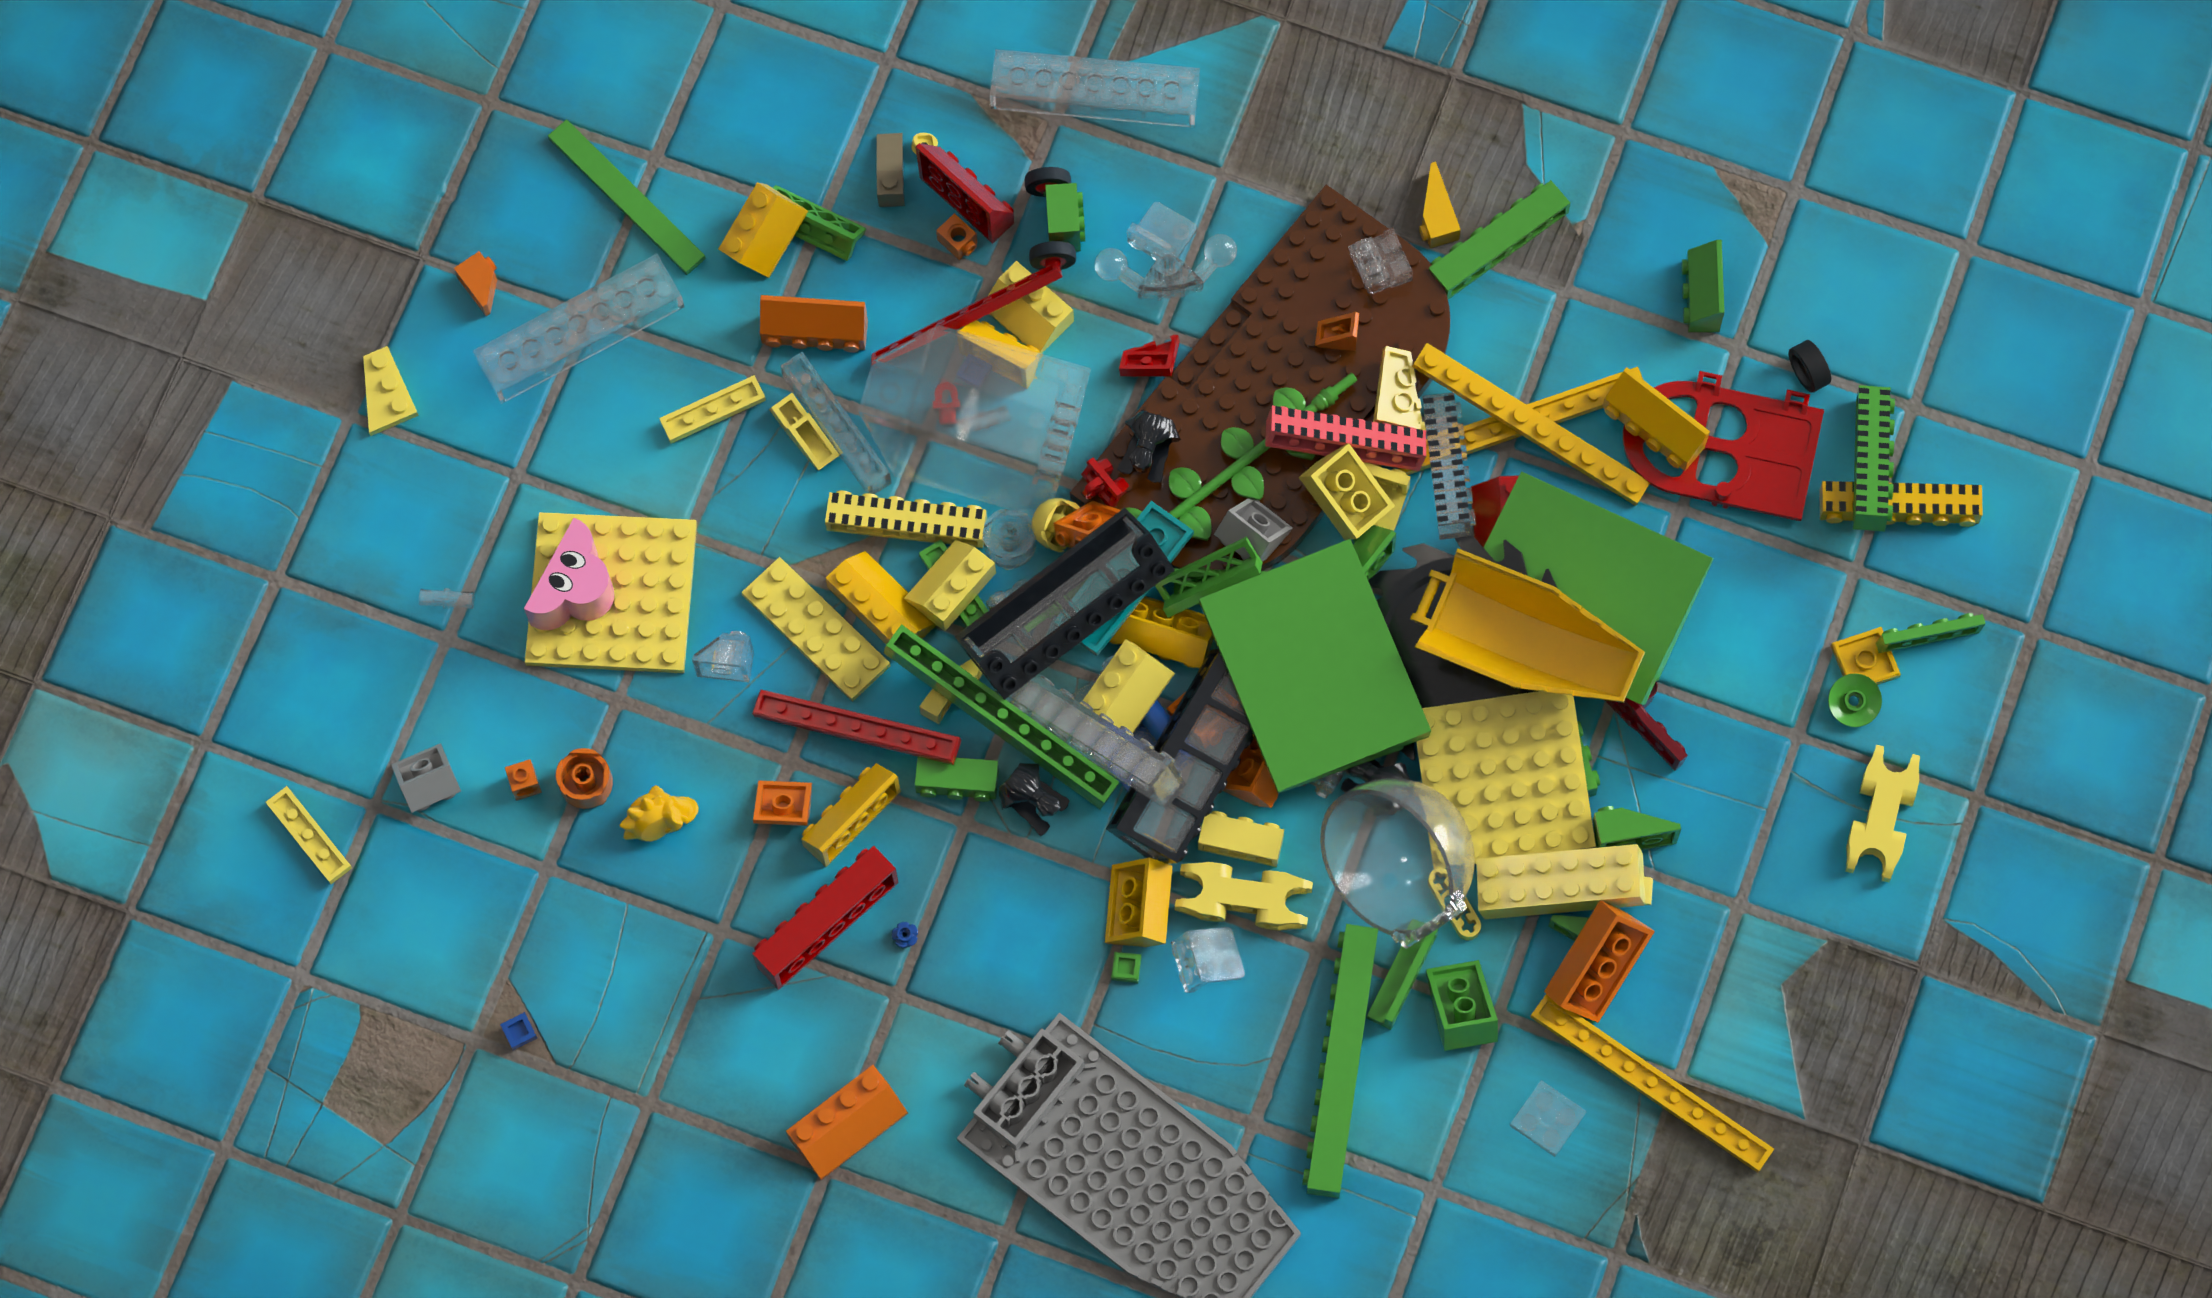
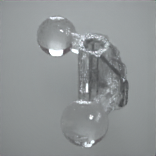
M1216 234L1207 240L1204 246L1205 258L1194 271L1175 255L1164 254L1153 264L1145 278L1128 267L1126 256L1116 248L1102 250L1097 255L1094 266L1099 277L1106 281H1116L1119 279L1136 291L1140 299L1162 300L1175 297L1183 298L1185 295L1201 292L1204 282L1217 267L1230 265L1236 258L1237 246L1228 235Z

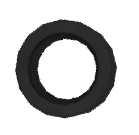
M1805 340L1789 349L1788 355L1792 369L1806 390L1816 392L1831 383L1832 378L1829 366L1819 348L1812 341Z

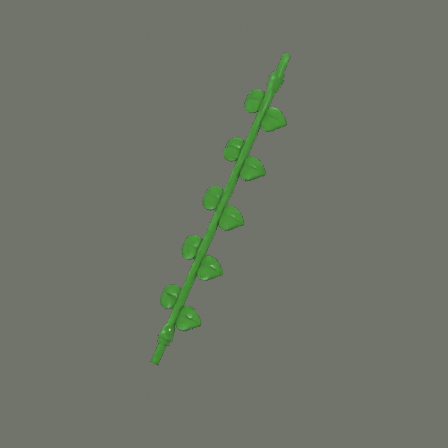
M1350 373L1333 387L1323 388L1307 407L1305 399L1299 391L1293 388H1280L1274 392L1273 406L1320 412L1327 409L1328 406L1334 405L1335 401L1339 399L1338 395L1353 385L1357 378L1353 373ZM1236 427L1225 429L1222 432L1221 448L1225 455L1237 460L1203 487L1199 475L1189 468H1175L1170 472L1169 489L1174 496L1184 499V501L1169 513L1177 519L1180 518L1179 521L1194 530L1192 538L1205 541L1210 539L1212 532L1210 516L1202 507L1195 505L1230 478H1232V488L1236 494L1255 500L1262 499L1264 494L1263 477L1256 468L1247 465L1271 448L1265 446V439L1254 447L1253 438L1244 429ZM1286 450L1290 455L1298 458L1313 460L1315 454ZM1126 508L1136 519L1142 513V511L1136 508ZM1088 579L1065 596L1064 599L1068 604L1070 601L1073 600V598L1085 585ZM1056 603L1023 629L1029 634L1048 618L1051 620L1054 617H1058L1064 609L1059 603Z

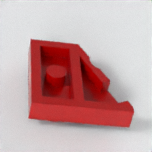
M1172 335L1170 336L1171 341L1157 346L1155 341L1142 347H1134L1123 351L1119 366L1120 376H1172L1180 344L1179 336Z

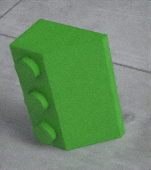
M1714 240L1689 249L1686 259L1681 260V274L1686 275V283L1682 284V299H1687V307L1683 308V323H1688V332H1720L1725 313L1722 240Z
M1373 525L1359 538L1353 539V546L1368 580L1378 573L1395 551L1396 533L1393 530Z

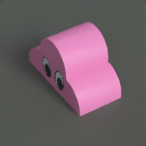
M573 518L524 607L530 626L540 630L559 628L571 616L585 621L598 619L609 611L614 601V588L605 564L598 557L592 534L589 528L576 518Z

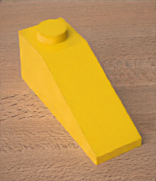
M1436 161L1430 165L1422 226H1419L1422 240H1427L1430 248L1460 240L1461 232Z

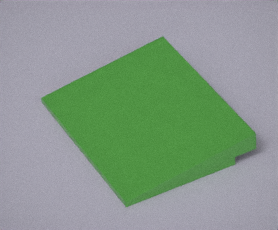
M1521 471L1484 549L1495 561H1502L1504 559L1503 541L1507 540L1523 554L1529 577L1542 581L1545 570L1549 569L1557 588L1562 593L1642 649L1645 654L1626 698L1645 705L1655 682L1659 681L1714 558Z
M1351 539L1199 599L1205 618L1278 794L1402 750L1405 745L1429 737L1431 733L1430 726Z

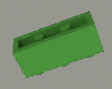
M918 757L915 790L916 793H920L921 796L927 798H934L936 795H947V798L953 800H961L963 797H974L976 801L988 802L990 799H996L999 764L995 760L956 758L954 765Z

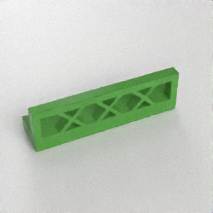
M777 185L773 187V189L808 210L806 217L794 236L846 261L852 257L856 242L865 234V227Z
M1245 537L1172 572L1155 585L1164 600L1163 611L1169 618L1198 604L1199 599L1259 575L1261 573L1262 560L1249 539ZM1245 547L1250 555L1245 560L1232 558L1234 551ZM1215 560L1227 562L1226 569L1222 571L1209 568L1211 562ZM1192 571L1204 573L1203 580L1199 582L1186 579L1188 573ZM1174 582L1181 584L1180 591L1169 595L1164 585Z
M1413 921L1370 1008L1367 1019L1390 1030L1392 1029L1438 936V926L1431 924L1430 928H1427Z

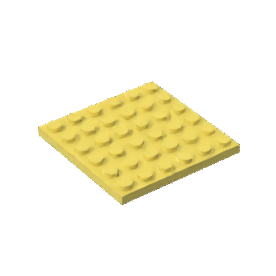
M539 512L531 595L573 518L582 521L592 534L598 557L605 564L614 588V601L609 611L595 620L585 621L571 616L564 625L553 630H540L530 626L528 622L525 665L684 673L697 521L689 519Z
M1537 691L1422 708L1431 733L1428 738L1416 741L1435 869L1475 865L1476 859L1596 847L1574 696Z

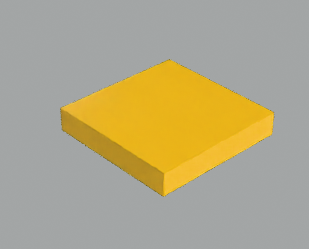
M1882 627L1831 643V648L1842 676L1862 674L1872 679L1877 685L1901 676L1892 651L1878 653L1876 642L1883 633Z

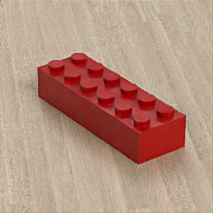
M875 846L869 850L867 848L862 850L856 856L854 864L849 868L847 866L842 868L836 874V880L829 886L827 884L823 885L815 893L816 897L809 904L805 902L800 905L791 920L781 922L775 928L773 936L768 940L766 938L761 940L755 946V952L752 954L757 968L778 990L899 883L896 868Z

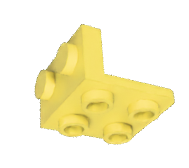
M1363 462L1395 505L1374 525L1395 531L1409 490L1411 476H1408L1399 469L1388 470L1382 468L1381 465Z

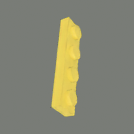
M755 375L659 419L672 444L766 401V398Z
M288 786L266 801L268 807L330 884H333L352 869L349 862Z

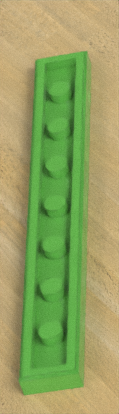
M567 119L548 135V139L686 275L706 259L705 255Z

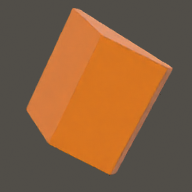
M758 780L753 823L807 826L810 817L812 783Z

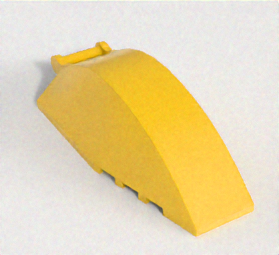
M1457 548L1450 576L1435 570L1430 571L1429 577L1431 579L1416 613H1412L1410 620L1427 627L1416 643L1415 648L1514 688L1624 703L1645 652L1606 625L1598 617L1584 609L1580 604L1566 596L1558 588ZM1440 583H1445L1446 586L1432 618H1426Z

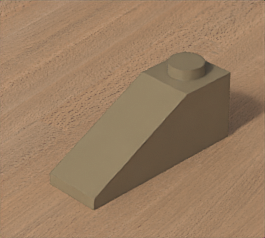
M902 133L877 134V197L879 207L905 206Z

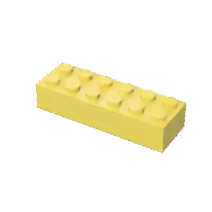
M1638 844L1476 859L1478 911L1484 919L1594 910L1600 900L1617 908L1645 905L1643 853Z

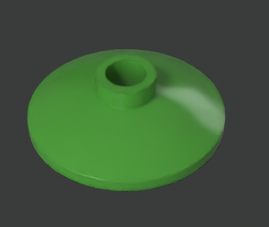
M1848 674L1839 678L1831 687L1828 705L1837 721L1849 727H1861L1872 722L1879 714L1882 706V695L1877 684L1869 677L1862 674ZM1851 696H1855L1858 699L1856 706L1850 705L1849 698Z

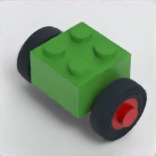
M1042 167L1031 170L1025 175V189L1031 195L1046 197L1049 242L1037 244L1030 249V264L1038 270L1055 262L1058 263L1061 270L1069 268L1076 262V251H1081L1080 242H1086L1082 192H1077V183H1071L1070 173L1063 168Z

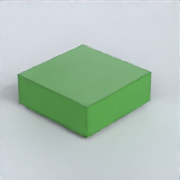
M1114 952L1111 980L1138 983L1141 955Z

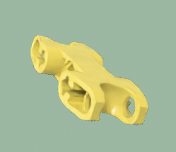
M1876 745L1872 759L1864 772L1859 794L1871 796V804L1866 823L1855 820L1852 822L1846 846L1847 862L1845 872L1853 873L1860 857L1874 855L1882 863V881L1889 883L1894 868L1902 855L1906 839V833L1894 831L1900 804L1913 807L1919 785L1920 756L1912 754L1906 770L1892 772L1883 763L1884 746Z
M1214 862L1181 864L1180 875L1198 881L1203 889L1201 894L1195 898L1176 899L1175 911L1200 920L1213 922L1225 921L1227 910L1256 914L1255 925L1260 928L1278 931L1307 929L1308 917L1289 911L1285 902L1291 895L1312 893L1313 882L1293 876L1287 872L1271 870L1263 871L1261 882L1231 878L1233 868L1226 864Z

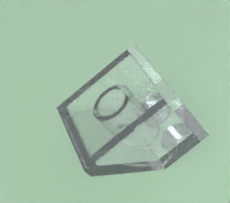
M731 631L730 634L723 633L695 653L692 662L697 677L750 683L754 657L750 636H746V633L740 631Z

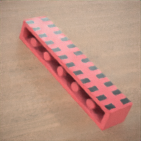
M1273 405L1266 420V447L1327 456L1349 443L1362 462L1420 471L1426 457V430Z

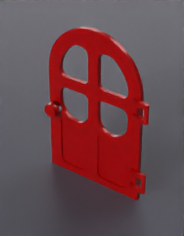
M1699 371L1697 382L1673 381L1654 387L1668 399L1679 397L1694 399L1697 402L1694 419L1705 428L1710 408L1715 404L1734 407L1744 416L1746 432L1739 439L1726 440L1708 436L1703 450L1730 455L1738 467L1737 474L1729 483L1720 482L1717 486L1703 484L1696 479L1700 454L1686 471L1683 470L1680 476L1671 477L1662 473L1645 456L1643 451L1645 440L1639 435L1634 436L1629 433L1624 424L1623 446L1626 457L1635 472L1653 487L1671 494L1712 502L1713 506L1722 504V507L1725 509L1731 506L1796 521L1802 520L1824 409L1808 406L1810 394L1787 389L1785 401L1721 388L1723 375ZM1703 377L1716 379V383L1704 382ZM1791 396L1804 398L1803 403L1790 400Z

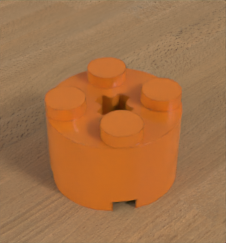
M588 748L575 749L558 763L556 781L567 803L577 808L589 809L603 805L612 791L613 778L606 760L599 753ZM584 776H588V777H589V778H587L586 781H584V782H581V781H580V780H583V779H584Z

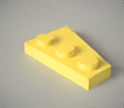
M388 346L363 356L370 436L419 416Z
M1389 346L1383 348L1373 422L1426 430L1425 422H1422L1420 412L1422 407L1420 399L1417 397L1415 386L1417 381L1414 368L1412 367L1413 360L1410 351Z

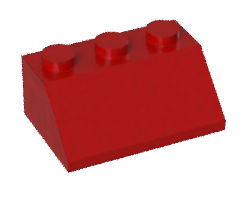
M1498 476L1471 486L1474 538L1483 548L1519 476Z

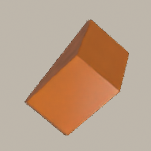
M1352 312L1318 321L1315 346L1356 351L1359 313Z

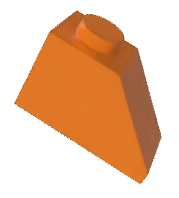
M478 251L454 267V271L463 287L485 316H488L491 313L497 284L494 272L497 267L489 256L484 258L481 252Z

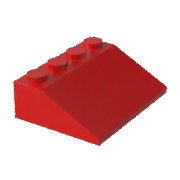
M922 143L916 146L920 179L992 244L1014 224L1013 208L1006 201H999L995 197V192L987 184L982 185L978 182L974 172L969 168L964 169L952 152L948 151L946 153L941 147Z

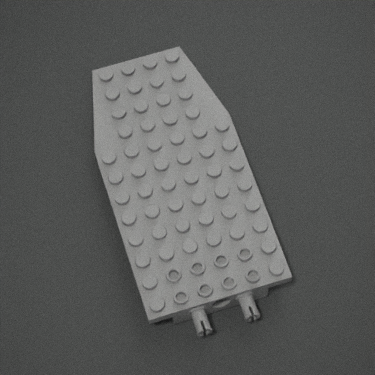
M1060 1012L1045 1030L1041 1028L1029 1044H1025L1008 1030L1005 1033L1006 1037L1002 1036L998 1044L1015 1055L1017 1059L994 1086L987 1083L976 1072L970 1075L971 1080L967 1079L964 1086L983 1100L973 1111L974 1118L957 1137V1141L1128 1275L1179 1298H1252L1299 1239L1301 1232L1282 1208L1273 1200L1270 1193L1254 1176L1252 1170L1243 1162L1232 1145Z

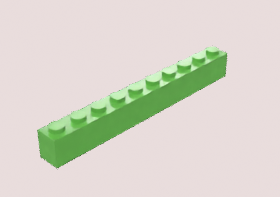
M902 624L886 644L883 652L885 655L1033 762L1039 764L1040 767L1101 810L1118 786V780L1006 699L1004 700L995 691Z
M1346 924L1345 932H1339L1337 948H1342L1341 958L1336 957L1333 974H1339L1337 984H1332L1330 1000H1335L1334 1009L1328 1010L1326 1026L1331 1027L1330 1037L1324 1036L1322 1052L1327 1053L1326 1063L1320 1062L1318 1079H1323L1322 1089H1316L1314 1105L1319 1106L1318 1116L1312 1115L1310 1132H1315L1314 1143L1308 1142L1306 1158L1311 1159L1310 1169H1304L1302 1185H1307V1194L1338 1199L1340 1197L1378 928Z

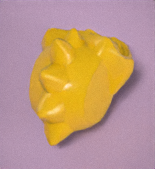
M654 785L649 793L637 798L627 810V817L619 826L625 829L623 836L625 840L639 839L652 842L662 838L667 833L681 829L683 822L688 824L694 820L699 807L694 799L670 796L662 788H659L658 785Z

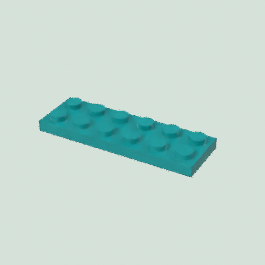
M1150 501L1137 518L1151 533L1170 563L1194 534V530L1153 501ZM1132 546L1107 564V568L1118 581L1139 566L1132 555ZM1098 571L1088 579L1069 603L1070 607L1075 613L1079 612L1112 587L1113 584L1102 571ZM1149 590L1079 644L1098 656ZM1065 610L1054 622L1055 627L1058 628L1071 618Z

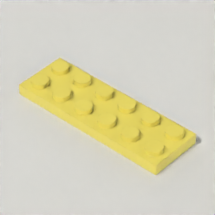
M779 557L742 591V596L852 702L891 666L890 662L782 558Z

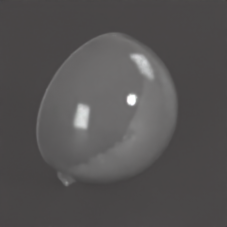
M1382 778L1359 784L1339 796L1329 806L1322 821L1320 834L1321 852L1325 868L1341 898L1363 921L1374 928H1378L1379 931L1391 935L1395 943L1400 942L1407 949L1466 911L1467 906L1464 900L1472 884L1475 866L1474 846L1471 833L1461 813L1443 794L1421 782L1403 778Z

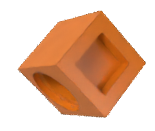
M955 213L936 230L937 240L958 260L964 255L969 256L977 247L976 232ZM957 235L965 237L964 240L959 242L954 241L953 238Z
M531 759L505 767L516 801L542 793Z

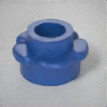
M901 922L897 924V928L892 930V939L896 941L895 944L898 947L907 948L913 946L918 940L917 927L913 924L910 925L908 922ZM906 932L908 934L907 937H903V933Z

